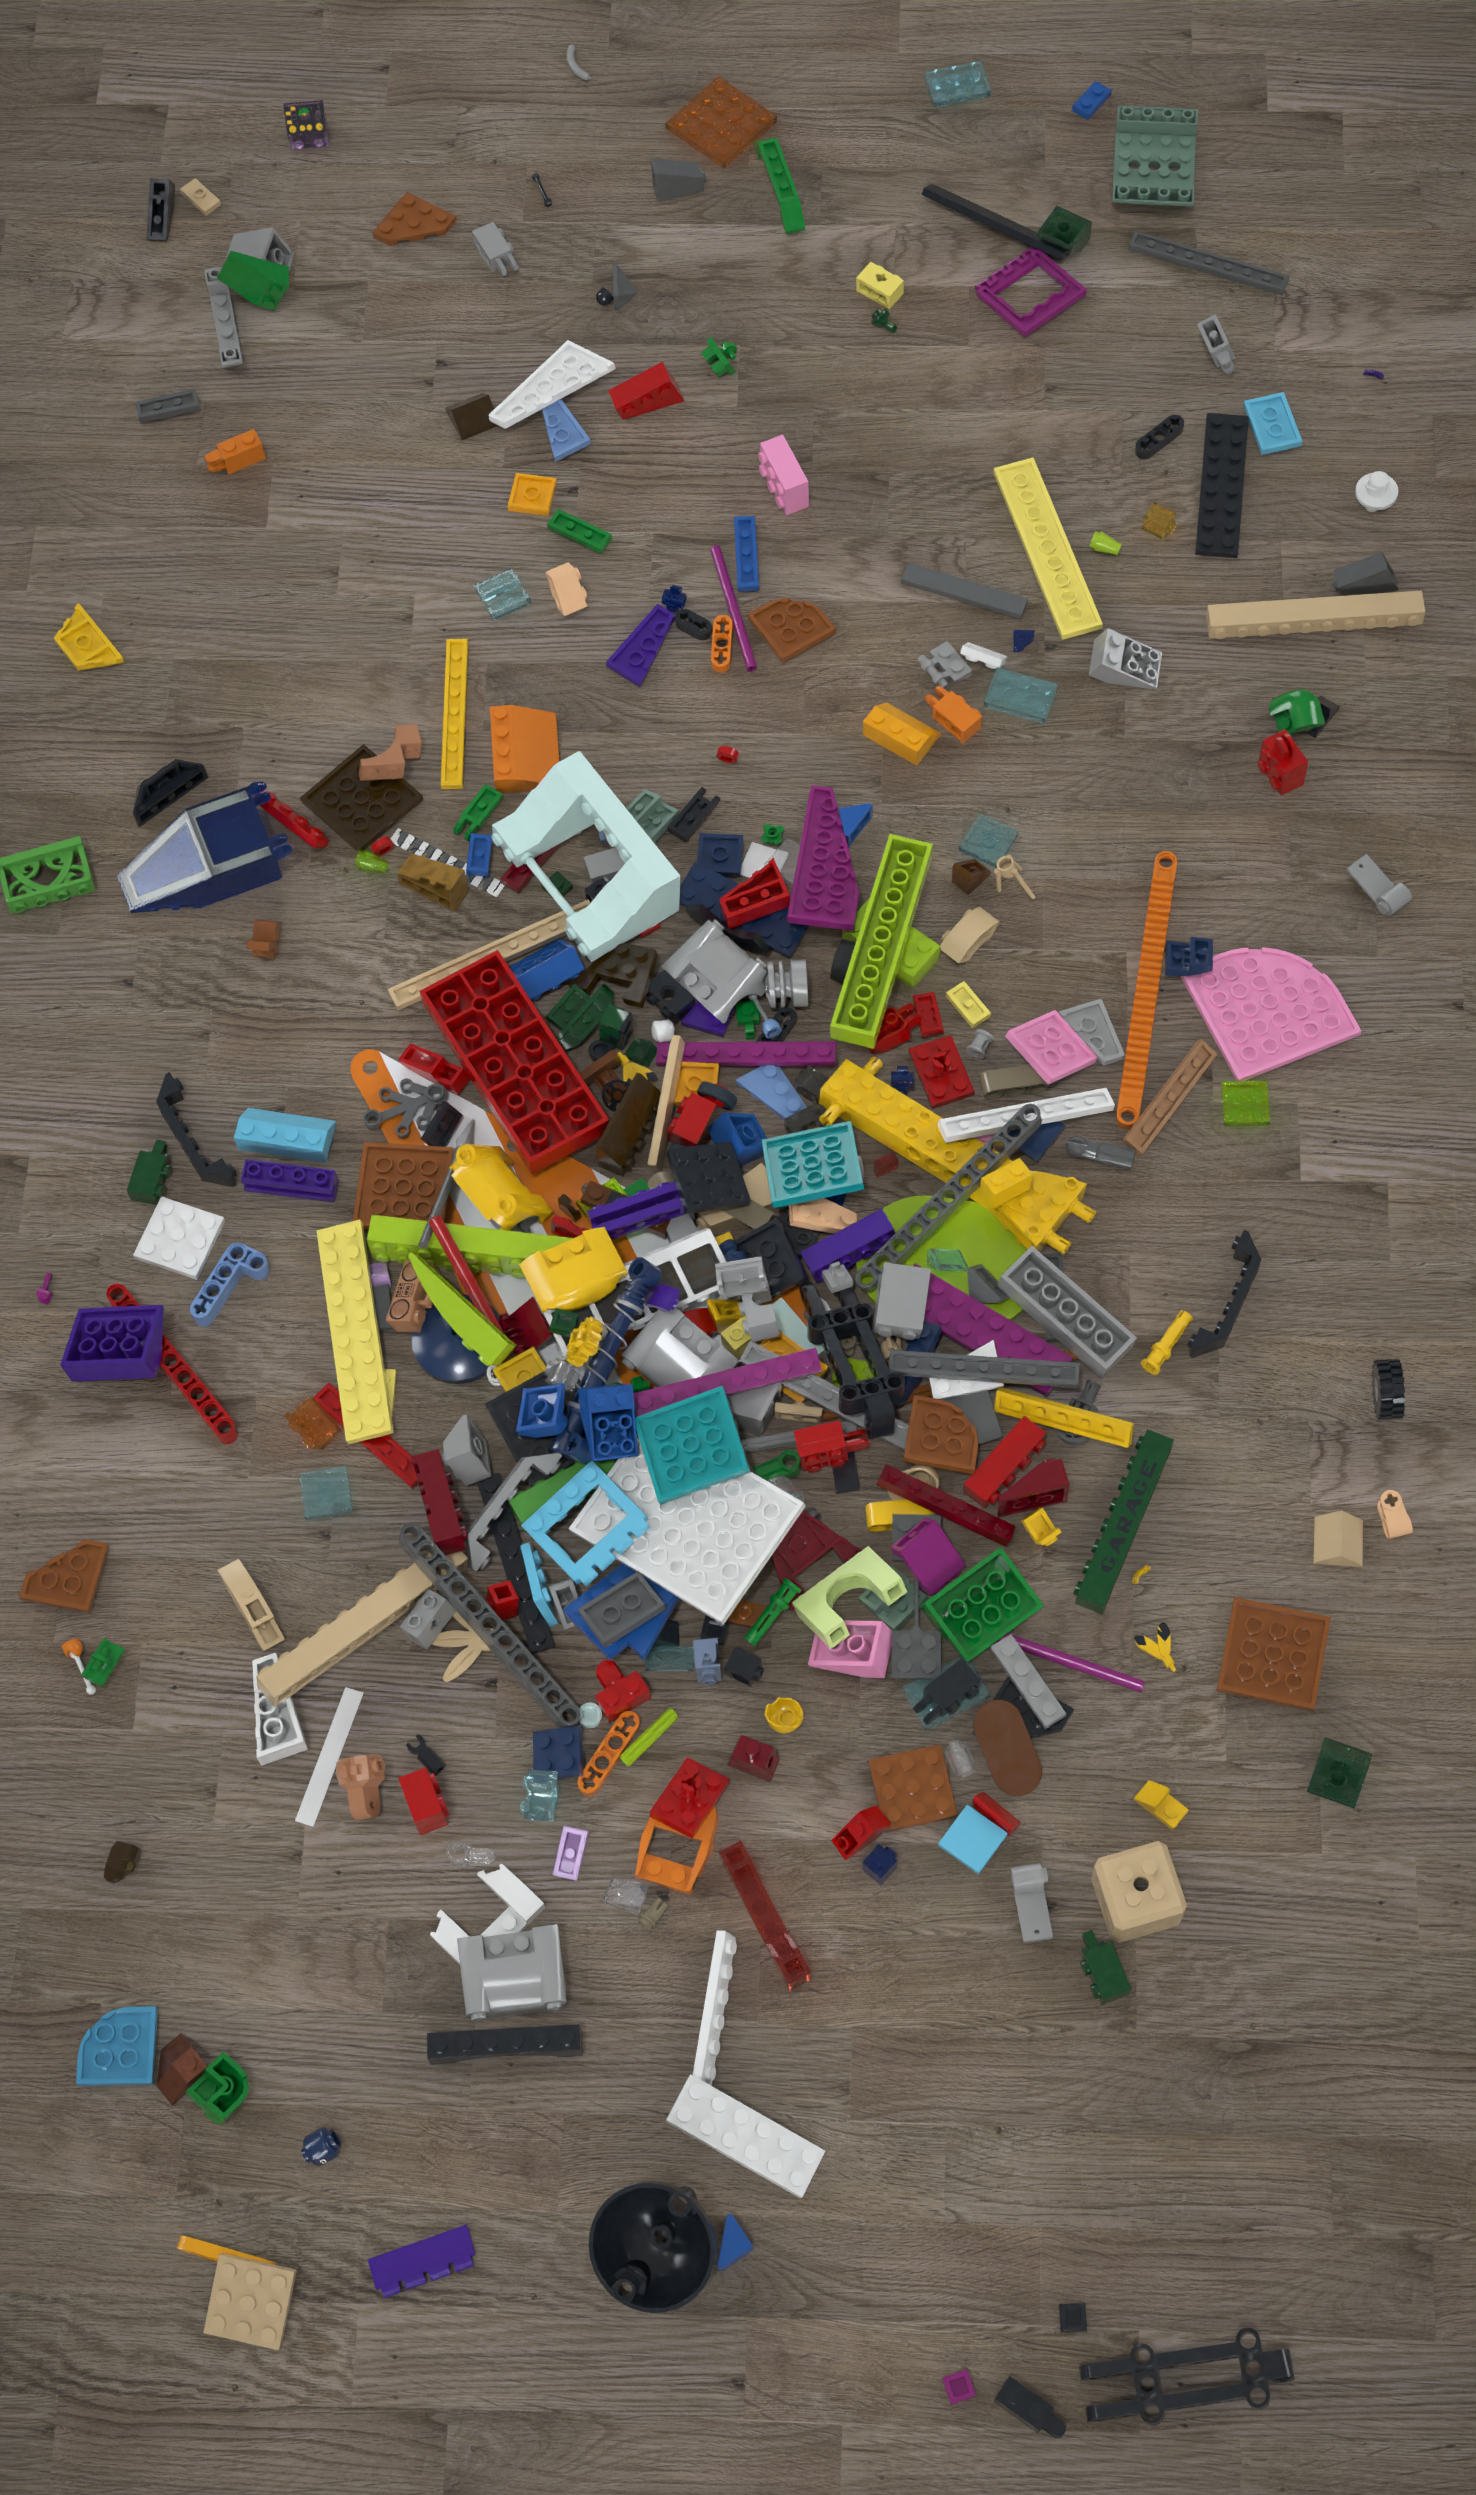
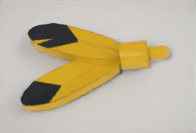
M621 1052L617 1053L623 1066L624 1081L629 1085L636 1073L643 1075L649 1082L657 1081V1076L653 1071L630 1062L627 1056L622 1055Z
M1161 1622L1158 1626L1157 1643L1145 1636L1137 1635L1134 1637L1136 1645L1141 1650L1162 1660L1165 1666L1170 1668L1172 1672L1176 1671L1175 1662L1170 1655L1171 1636L1166 1623Z

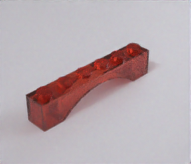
M740 1840L719 1851L720 1861L788 1990L791 1991L812 1979L811 1971L772 1904L742 1841Z

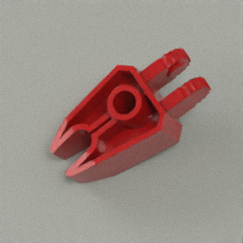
M907 1003L898 1010L893 1007L886 1009L875 1048H868L871 1054L886 1052L910 1039V1030L919 1024L923 1017L918 1012L909 1016L915 1010L912 1003Z

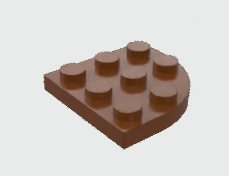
M791 598L777 599L748 614L750 623L782 663L836 633L835 626L817 606L805 600L800 602L792 601Z
M913 1395L903 1462L974 1474L978 1451V1437L973 1423L969 1422L960 1408L947 1401Z

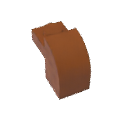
M262 919L254 921L253 939L247 941V949L252 950V956L274 958L276 956L280 939L281 921Z

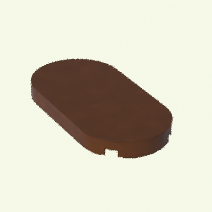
M992 1700L983 1704L975 1714L973 1730L996 1786L1012 1796L1029 1794L1038 1786L1041 1780L1042 1767L1020 1712L1013 1704L1004 1700Z

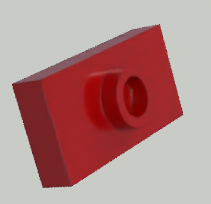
M935 992L912 995L915 1013L918 1012L923 1016L918 1024L921 1038L944 1034Z

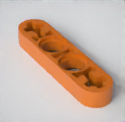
M625 1711L618 1717L584 1768L583 1776H579L577 1780L579 1791L583 1795L593 1796L600 1790L619 1761L620 1755L627 1749L639 1731L640 1719L635 1712ZM632 1718L634 1726L632 1727L629 1725L627 1727V1729L625 1730V1734L628 1735V1737H625V1735L621 1733L625 1728L624 1720L629 1721ZM618 1737L623 1741L619 1749L609 1747V1741L612 1738ZM599 1758H607L609 1765L606 1769L600 1770L595 1766ZM592 1769L597 1774L593 1779L594 1787L589 1786L585 1789L583 1781H589L592 1778L593 1774L590 1772Z

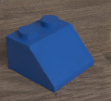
M724 1112L707 1128L714 1144L732 1143L739 1166L764 1157L762 1140L767 1139L755 1114Z

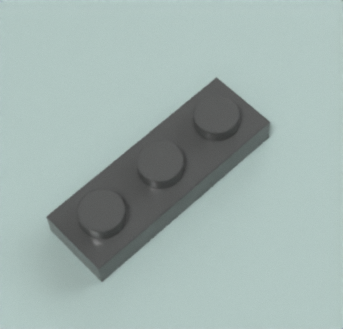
M196 389L135 402L140 423L200 410Z

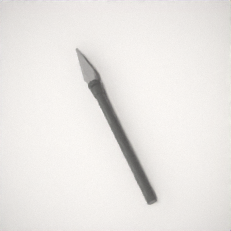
M474 1119L470 1121L456 1139V1148L454 1149L450 1166L456 1161L458 1148L464 1144H472ZM450 1168L418 1245L422 1249L427 1248L433 1234L429 1220L441 1214L454 1182L451 1176L454 1171Z

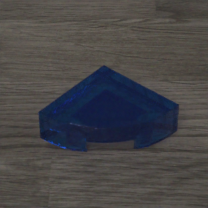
M1013 630V652L1022 651L1032 643L1035 630Z

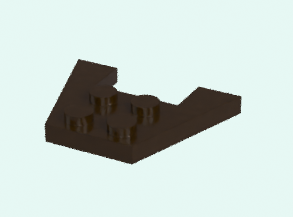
M630 943L619 944L615 949L596 960L572 980L568 986L571 988L576 984L586 994H589L598 979L627 985L630 987L622 997L623 1002L627 1005L643 1008L658 954L655 949Z

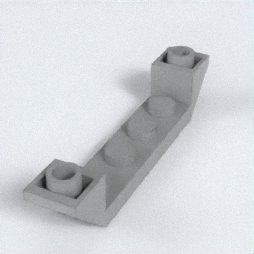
M221 267L206 269L204 273L210 295L222 368L241 365L243 364L229 287L217 279V274Z
M550 1453L522 1457L466 1531L468 1539L465 1540L468 1567L472 1571H477L478 1568L482 1570L490 1560L487 1557L490 1551L478 1543L476 1539H481L489 1529L487 1524L492 1518L495 1520L503 1511L501 1506L505 1500H511L518 1490L515 1488L520 1480L525 1481L532 1472L530 1469L531 1465L543 1475H548L550 1472L553 1474L561 1464L559 1461L562 1457L561 1454Z

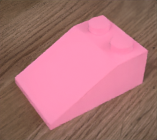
M844 1620L850 1635L832 1649L815 1634L808 1662L810 1667L864 1678H885L892 1648V1630L883 1621Z

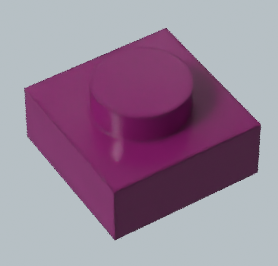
M967 2369L942 2378L951 2405L976 2397Z

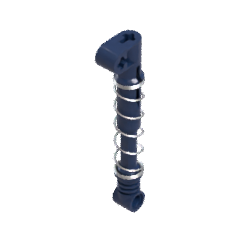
M643 1257L636 1258L629 1266L628 1274L631 1280L627 1282L629 1286H625L626 1292L623 1291L621 1295L617 1296L614 1306L618 1309V1312L612 1324H604L609 1331L603 1344L598 1345L599 1352L592 1357L590 1363L585 1364L587 1369L581 1382L576 1384L578 1388L608 1385L607 1380L612 1370L618 1367L614 1357L618 1349H625L627 1347V1343L623 1339L627 1329L637 1327L633 1316L642 1314L644 1310V1300L642 1298L646 1299L645 1293L648 1294L649 1292L647 1288L654 1287L661 1278L660 1268ZM631 1321L634 1323L633 1327H629ZM623 1341L625 1346L619 1347L621 1342ZM577 1389L572 1401H568L565 1407L567 1411L565 1415L568 1419L567 1426L562 1433L555 1436L549 1450L559 1453L567 1459L587 1464L592 1460L587 1439L582 1436L584 1427L580 1414Z

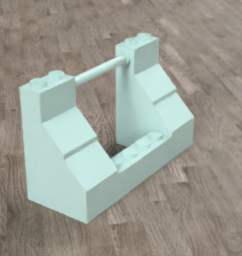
M580 751L555 764L514 813L492 825L493 834L491 837L495 845L500 846L504 850L506 859L509 862L512 861L517 868L527 864L568 916L566 919V935L571 941L574 940L577 943L579 952L582 956H587L591 962L615 949L619 944L627 942L679 911V873ZM595 824L596 828L600 832L603 831L610 846H615L619 851L620 858L625 864L614 878L603 887L589 906L579 912H575L533 858Z

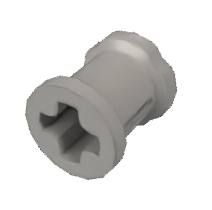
M977 1029L974 1033V1040L966 1049L967 1053L972 1057L984 1059L985 1050L993 1042L994 1038L989 1032Z

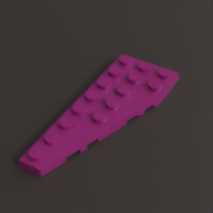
M815 785L810 787L787 922L854 931L860 891L856 884V876L852 868L846 837L842 830L841 818H839L834 791L831 787Z

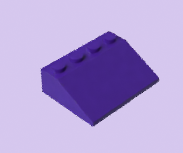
M163 1305L79 1309L60 1366L71 1381L156 1378L162 1356Z

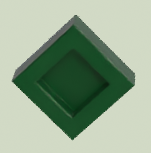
M557 871L549 877L563 897L573 889L572 883L560 872ZM542 885V889L549 894L546 888Z
M555 1308L549 1332L571 1337L570 1334L576 1326L578 1314Z

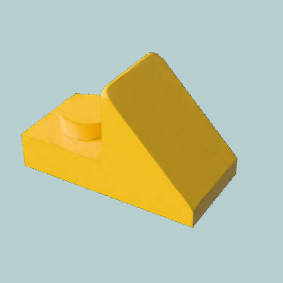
M1148 1780L1133 1800L1173 1831L1188 1813L1189 1809L1169 1794L1170 1789L1168 1787Z

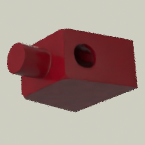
M741 1735L727 1766L771 1782L780 1759L772 1746Z

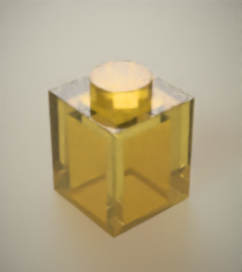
M1154 502L1143 517L1142 530L1165 540L1167 535L1172 534L1177 526L1175 522L1176 513Z

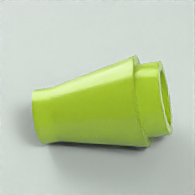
M1095 531L1089 547L1093 548V551L1118 555L1122 543L1117 542L1102 531Z

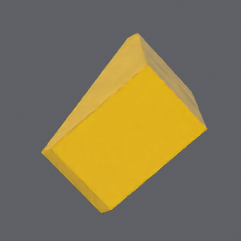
M709 1299L707 1301L708 1311L718 1330L717 1334L723 1332L743 1317L741 1316L738 1304L741 1300Z

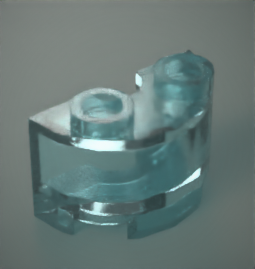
M528 1769V1775L524 1774L522 1788L527 1790L526 1799L521 1800L520 1814H524V1819L554 1821L559 1785H557L558 1772Z

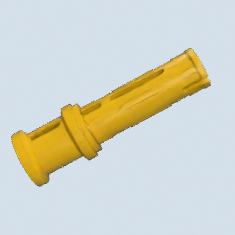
M1183 1310L1179 1312L1162 1339L1152 1345L1150 1354L1141 1361V1366L1147 1372L1158 1375L1161 1365L1171 1357L1173 1346L1193 1320L1188 1312H1183Z

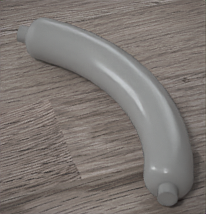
M569 45L566 56L570 69L579 78L585 81L591 80L590 74L583 71L575 62L574 45Z

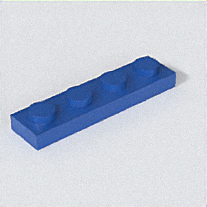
M755 516L734 517L738 592L758 591Z

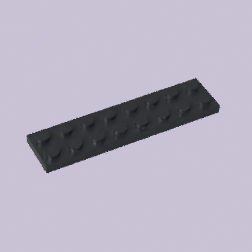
M1207 413L1195 555L1238 558L1248 416Z

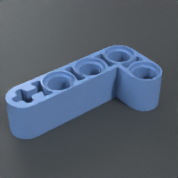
M239 1242L231 1244L226 1249L191 1303L190 1313L198 1326L207 1327L214 1321L243 1274L255 1280L267 1278L270 1273V1267L265 1255ZM243 1254L241 1258L234 1259L236 1255ZM257 1264H263L258 1269L253 1268ZM225 1273H231L227 1278L222 1277ZM212 1292H219L216 1296H210Z

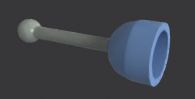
M749 994V998L754 1001L764 1019L762 1030L765 1037L771 1039L778 1036L782 1031L779 1023L776 1020L768 1019L757 999V994Z

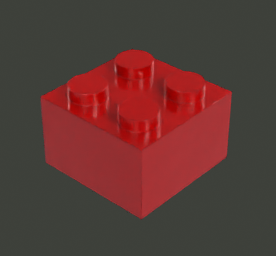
M425 1767L398 1778L420 1836L448 1825L445 1817L450 1815L443 1796H437L441 1794V1790L434 1773L429 1774Z

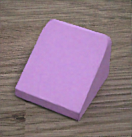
M387 1262L370 1264L372 1287L388 1284L389 1288H391Z

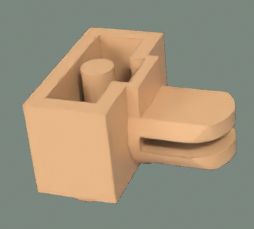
M567 562L545 572L557 609L564 616L587 607L585 601L587 593L584 587L580 585L581 575L577 567L574 568Z

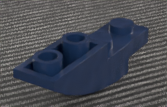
M924 1321L920 1338L910 1340L905 1351L935 1353L934 1348L942 1333V1327ZM904 1376L905 1396L896 1405L900 1406L913 1393L923 1377Z

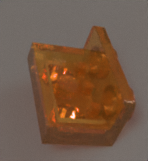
M309 1396L294 1413L287 1412L284 1415L289 1421V1427L301 1435L303 1444L309 1449L324 1450L341 1431L314 1397Z

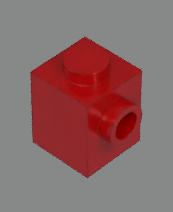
M511 1581L487 1586L485 1601L499 1618L505 1620L516 1617L519 1598Z

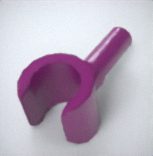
M49 1272L46 1273L42 1287L38 1288L36 1292L38 1301L44 1304H49L53 1295L51 1291H48L52 1276Z

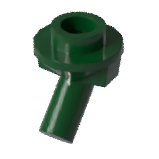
M878 308L871 315L873 318L871 323L876 327L881 324L892 333L897 330V326L887 319L890 313L886 308L883 310Z

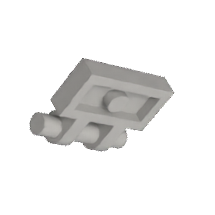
M948 641L930 651L932 659H927L925 655H921L918 658L922 670L925 673H929L932 677V682L936 686L943 687L945 690L949 687L948 680L955 686L972 675L971 668ZM936 667H939L943 671V673L938 672Z

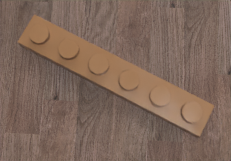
M1202 1039L1197 1040L1122 1141L1131 1149H1134L1137 1155L1144 1153L1217 1056V1053Z

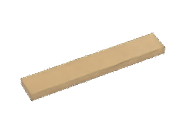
M679 1035L671 1036L648 1165L656 1172L662 1171L668 1138L667 1130L671 1122L685 1042Z

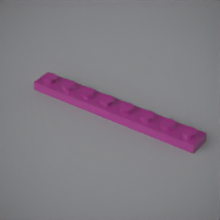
M836 1041L685 1042L682 1062L719 1063V1066H836L837 1043ZM657 1042V1067L666 1066L670 1042Z
M816 1348L633 1393L637 1417L720 1386H723L726 1396L820 1373L822 1369Z

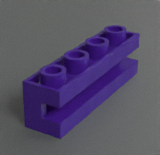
M245 1159L241 1182L244 1184V1190L247 1192L327 1202L335 1201L338 1187L335 1170Z
M675 1181L661 1183L656 1188L641 1190L633 1196L627 1198L620 1197L612 1203L597 1205L587 1211L592 1229L605 1227L611 1240L685 1215Z
M881 1208L800 1253L817 1284L824 1281L822 1271L829 1269L830 1264L839 1261L840 1265L844 1264L845 1268L849 1269L856 1262L867 1259L877 1252L895 1234V1230Z

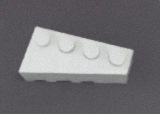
M276 1653L252 1661L255 1692L254 1709L256 1715V1755L261 1766L308 1750L292 1697L290 1696L274 1707L257 1687L256 1676H258L262 1668L268 1665L272 1666L278 1661Z

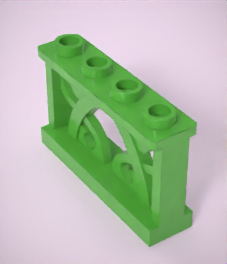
M80 836L0 858V880L6 904L11 914L21 913L34 907H43L48 903L64 901L70 897L85 895L95 890L86 851ZM80 856L82 865H73L74 857ZM47 865L54 871H60L57 878L49 886L31 881L38 874L42 866ZM71 870L82 872L84 874L83 878L71 881L72 878H78ZM13 875L16 881L9 886L7 876ZM22 884L23 886L19 888L18 894L26 892V894L13 897L14 889Z

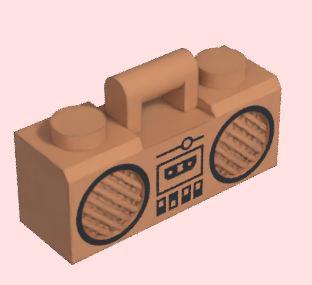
M405 1260L386 1322L397 1332H420L427 1313L425 1308H432L433 1302L418 1279L411 1261ZM426 1260L436 1271L439 1272V1270L429 1260Z

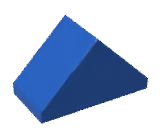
M867 803L839 808V818H841L842 830L845 834L848 848L873 817L872 804Z
M727 2214L717 2265L718 2271H725L754 2250L751 2242L733 2215Z

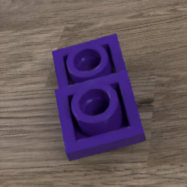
M657 1283L654 1287L650 1288L643 1304L649 1308L656 1307L663 1312H669L677 1306L680 1300L678 1297L680 1290Z

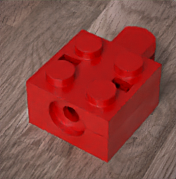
M1284 729L1262 740L1258 767L1269 778L1271 787L1282 796L1304 785L1308 760L1295 744L1293 738Z
M840 1420L794 1430L803 1472L814 1473L827 1466L833 1468L843 1466L845 1464L844 1461L849 1460L848 1452L865 1449L870 1445L866 1430L861 1429L843 1433Z

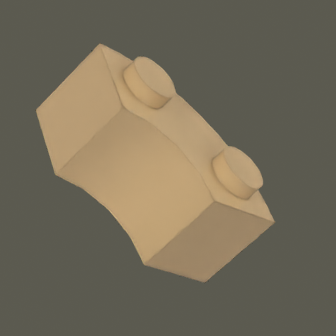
M977 907L974 910L968 909L954 928L947 930L943 934L940 950L957 963L967 962L981 945L990 940L1000 922L981 907Z

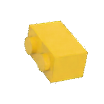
M1018 1158L982 1177L979 1194L992 1210L1030 1190L1033 1174L1024 1162Z

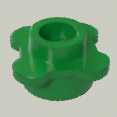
M765 824L761 841L770 846L781 844L784 827L781 825L771 826L770 824Z

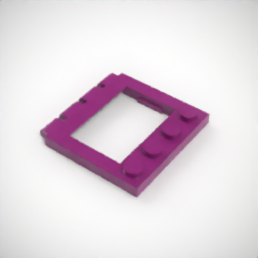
M1031 247L1020 254L1019 258H1014L1004 265V268L1001 267L988 276V279L985 278L974 286L977 291V297L1023 337L1030 335L1087 294L1086 288L1041 250H1034ZM1039 266L1063 286V290L1059 293H1053L1045 303H1039L1033 307V311L1029 314L1020 316L1008 303L996 295Z

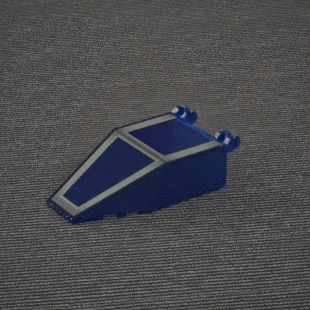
M263 781L253 782L242 789L188 807L117 875L130 912H153L164 908L180 910V907L202 908L280 880L282 874L278 860L288 856L293 849L289 844L280 846L288 841L286 834L273 836L270 840L256 806L264 804L271 799V795L268 792L263 793L267 788L266 783Z

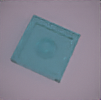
M979 813L961 842L959 851L997 868V861L1001 857L1006 856L1018 836V831Z
M346 1466L299 1473L305 1520L353 1512Z

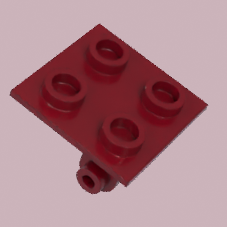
M531 1297L510 1316L508 1313H503L499 1316V1324L506 1330L505 1335L516 1345L513 1353L517 1356L532 1347L536 1350L553 1336L549 1332V1327L534 1297Z

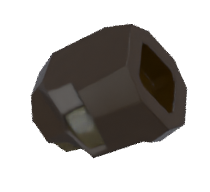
M121 1841L114 1843L104 1870V1878L107 1882L114 1884L124 1879L127 1874L134 1872L141 1853L138 1847Z

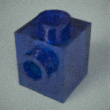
M878 1844L862 1862V1870L881 1886L897 1869V1855L889 1847L883 1848Z

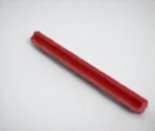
M440 1215L433 1217L429 1220V1224L471 1302L504 1333Z

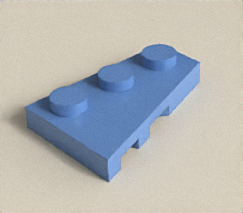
M561 399L542 409L555 462L591 444L590 438Z
M760 1066L735 1080L737 1086L747 1090L753 1098L763 1102L769 1107V1110L789 1125L809 1115V1109L779 1066Z

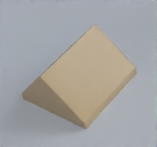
M1342 1510L1316 1516L1314 1518L1313 1564L1362 1567L1363 1520Z

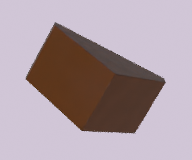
M976 859L956 862L952 869V883L969 895L991 874V871Z

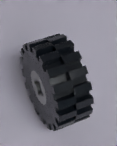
M1400 1359L1373 1361L1372 1395L1376 1417L1378 1420L1403 1418L1405 1411V1388Z

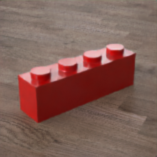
M1023 1416L975 1470L974 1474L964 1483L963 1492L984 1509L990 1504L994 1505L1005 1486L1009 1488L1017 1478L1015 1475L1020 1469L1024 1471L1032 1461L1030 1458L1035 1452L1039 1454L1047 1444L1045 1442L1046 1432L1026 1416Z

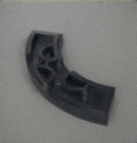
M691 904L685 909L701 926L708 919L711 922L714 919L717 920L724 927L722 930L724 935L728 936L741 949L760 954H766L770 949L757 933L746 932L738 928L735 930L728 929V927L723 925L724 921L710 912L703 904Z

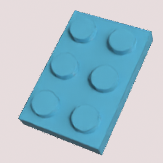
M1284 392L1244 401L1243 407L1246 415L1249 417L1248 421L1261 455L1302 446V438Z

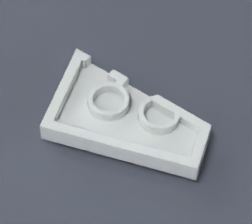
M994 1340L968 1355L997 1357ZM929 1378L932 1396L940 1400L1004 1386L1003 1383Z

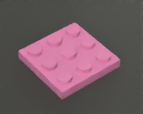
M1056 1010L1009 1030L1005 1036L1048 1085L1094 1064L1098 1059L1096 1054Z

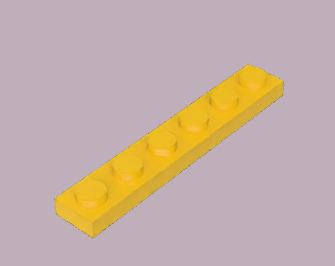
M1002 1387L996 1390L995 1412L1020 1419L1026 1416L1034 1423L1129 1448L1131 1445L1134 1427L1132 1422Z

